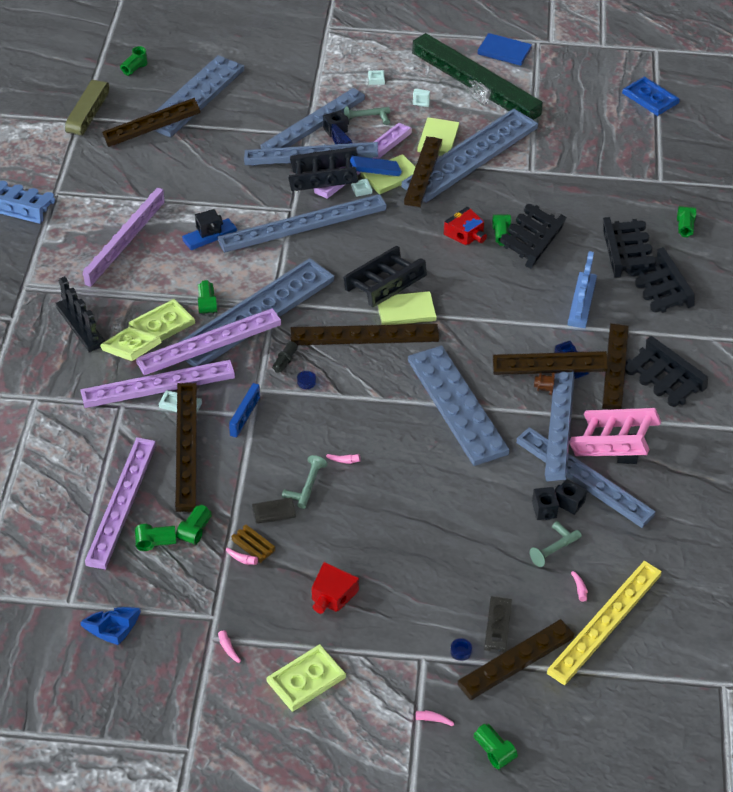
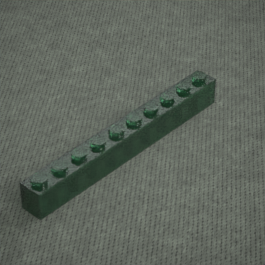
M425 33L413 40L412 54L507 111L516 109L532 120L542 114V101L434 37Z

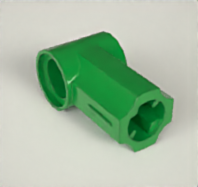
M142 46L133 48L132 55L120 65V70L129 76L139 67H145L148 64L146 49Z
M678 207V233L682 237L688 238L690 235H693L696 208Z
M493 214L492 228L495 230V241L501 246H504L500 242L501 236L503 234L511 236L508 232V228L511 225L510 214Z
M204 280L198 284L199 314L217 312L213 283Z
M204 505L196 506L186 522L181 521L179 524L176 538L197 545L202 537L204 527L212 517V512Z
M149 524L136 526V548L139 551H149L157 545L176 544L175 526L154 528Z
M490 724L481 725L474 733V739L487 752L490 763L497 770L518 757L514 745L508 740L504 741Z

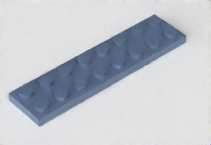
M219 55L216 56L155 112L194 97L200 110H202L244 71V65ZM194 116L153 131L171 138Z
M443 346L408 356V362L473 466L509 455V448Z

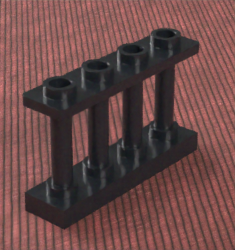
M357 147L291 155L293 173H296L288 177L291 191L358 183L356 167H352L350 162L352 156H358Z
M395 246L343 277L345 290L349 292L356 287L367 293L368 305L375 307L427 276L426 261L420 258L410 263L401 258L400 247ZM395 264H399L404 268L400 271H397L393 269L392 266ZM384 271L391 276L383 279L378 274ZM371 279L378 284L370 287L364 282Z

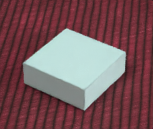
M384 70L368 71L369 85H385Z
M414 89L413 105L429 107L430 91Z
M368 179L358 180V183L351 184L356 197L372 194V187Z

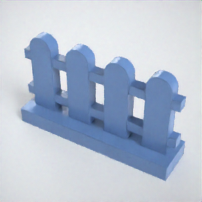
M0 181V214L40 224L43 221V212L47 211V207L50 204L55 203L54 194L51 192L40 195L38 189L32 188L24 191L22 185L8 187L6 181Z
M592 251L588 252L584 272H579L567 326L586 329L597 279L596 274H591L594 252Z

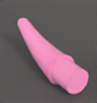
M360 454L344 456L326 455L328 459L344 464H353L361 461Z
M226 548V551L237 561L246 565H257L258 557L241 554Z
M572 571L571 575L577 585L579 601L584 602L587 600L588 593L586 585L581 577Z
M226 630L220 631L218 635L223 649L233 660L240 663L241 659L234 651Z
M428 710L416 711V720L435 721L454 726L453 721L441 714Z

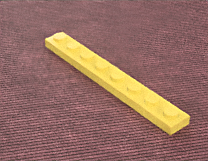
M643 561L548 668L547 674L565 686L660 578L662 571Z

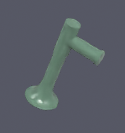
M346 106L344 109V115L348 117L349 122L354 117L380 115L384 125L390 124V120L386 115L390 114L389 107L350 110Z
M317 455L308 457L311 469L302 493L286 489L282 493V498L299 500L297 506L302 509L307 506L320 468H325L328 464L324 458Z
M556 521L552 528L559 532L563 538L542 550L535 547L531 548L530 557L534 564L538 567H543L547 556L580 539L582 536L580 531L575 530L570 533L559 521Z

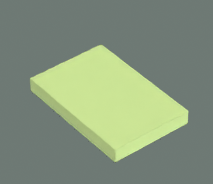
M427 117L417 152L421 153L426 136L443 139L439 156L451 150L458 132L459 122Z
M403 154L390 159L391 161H397L402 171L400 176L361 172V177L368 179L371 187L378 194L401 186L402 181L413 175L415 166Z
M430 291L396 294L377 305L382 325L436 321V313Z
M173 299L128 322L131 328L158 336L163 341L195 324V319Z
M128 327L103 342L100 346L102 351L133 361L162 342L158 336Z
M319 644L268 676L267 683L293 712L345 679L346 673Z

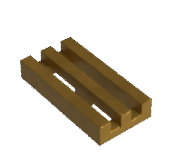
M246 524L242 530L239 529L236 535L233 534L231 536V540L251 556L258 557L260 563L275 551L273 544ZM241 537H242L243 539H245L247 542H249L250 545H248L246 542H244V541L241 539ZM255 549H258L260 552L263 553V555H261Z

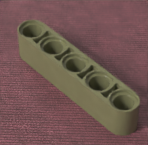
M91 80L66 120V133L84 135L109 93L108 82Z

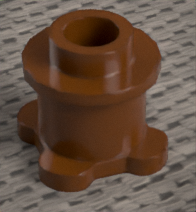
M552 372V376L539 373V376H535L534 387H537L538 392L539 390L549 391V395H552L555 373Z

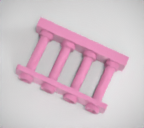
M655 408L588 410L584 413L588 423L584 435L571 437L569 443L575 456L647 455L650 449L645 440V434L649 426H659L661 420ZM631 426H640L637 435H628ZM596 427H604L601 436H592ZM613 427H622L619 435L609 436Z

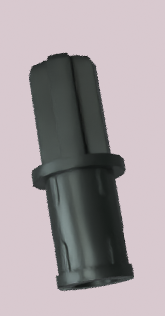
M289 341L283 351L279 352L278 358L272 366L276 373L282 372L287 363L292 361V356L298 348L296 343Z

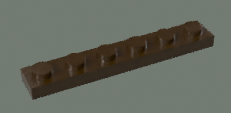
M194 97L105 130L102 133L107 146L110 147L201 113Z
M426 136L404 198V205L421 208L443 139Z
M610 323L607 349L608 369L605 372L602 409H622L629 328L627 325Z
M607 351L493 355L494 375L607 372L608 369Z
M560 619L459 679L457 685L471 701L574 639V633Z

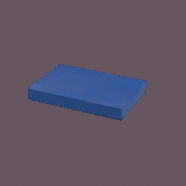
M488 33L480 45L477 54L521 66L529 54L532 44Z
M645 76L625 87L622 91V94L657 116L679 104L680 101L678 97Z

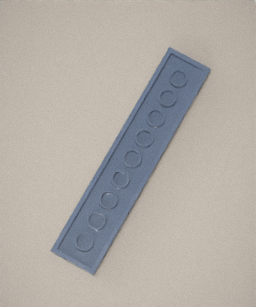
M512 109L437 158L423 201L427 203L536 130L538 123L516 109ZM413 175L402 181V188L408 190Z
M309 258L181 341L272 308L280 317L334 282V275ZM247 338L185 361L192 367L209 364Z

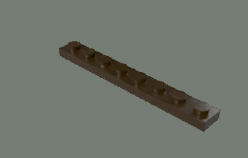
M438 324L291 327V341L297 345L439 342Z
M177 383L175 512H192L196 507L197 383Z

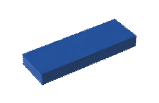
M352 156L350 159L352 166L356 167L357 172L400 176L402 173L397 161Z
M227 218L223 220V225H221L222 233L201 238L196 230L183 235L182 239L190 250H194L217 241L218 236L237 232V228Z
M253 383L229 422L230 436L238 437L260 399L259 384Z

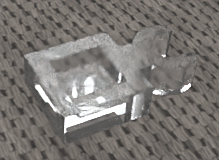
M469 80L472 88H466V91L473 93L472 98L480 105H487L492 91L482 83Z

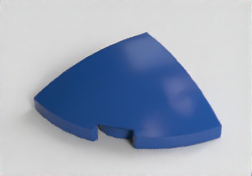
M135 607L114 608V611L94 613L80 623L84 629L98 638L119 645L132 630L141 610Z

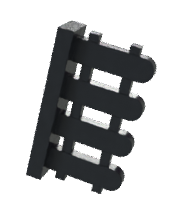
M527 204L524 212L528 216L519 214L516 222L520 226L511 224L508 232L512 236L503 234L500 242L504 245L505 249L510 248L520 254V258L523 259L525 257L528 259L525 266L531 269L560 232L567 217L561 214L555 219V215L545 213L539 209L538 205ZM532 218H534L535 220L539 221V222L542 223L543 225H541V224H539L538 222L534 221ZM524 228H526V229H528L529 231L533 232L535 235H533L532 233L528 232V231L525 230ZM516 238H518V239H520L521 241L525 242L527 245H525L524 243L520 242V241L517 240Z
M610 217L603 218V233L614 278L621 277L622 270H626V272H631V269L638 268L649 270V267L655 266V257L646 256L652 253V246L650 244H643L649 241V234L640 232L646 229V222L632 219L631 222L619 223V221H615V223H611Z
M664 247L657 249L655 266L649 267V270L638 268L631 269V272H628V275L631 277L639 276L635 280L637 288L646 287L643 291V298L645 300H654L650 304L652 312L661 311L664 313L666 309L676 305L679 307L683 306V303H685L687 308L695 306L694 292ZM656 270L655 272L644 275V273ZM663 281L662 284L653 287L651 286L653 284ZM669 293L671 294V295L666 296V297H664V298H661V299L659 298L660 296H663V295H666V294H669Z
M65 276L59 278L62 301L56 303L57 310L89 353L101 348L100 345L105 340L95 327L96 322L92 311L86 310L83 299H78L76 290L73 287H69L67 278Z
M653 336L646 339V348L642 347L639 349L640 354L633 360L630 358L626 360L625 372L628 375H634L637 372L641 374L639 377L641 385L646 386L652 382L655 385L653 392L656 396L668 394V405L671 407H676L679 404L684 405L686 403L685 399L692 392L695 394L699 390L703 392L708 385L707 375ZM648 362L654 363L647 370L643 369ZM664 371L668 373L663 379H657ZM677 382H680L682 385L673 391L671 388Z

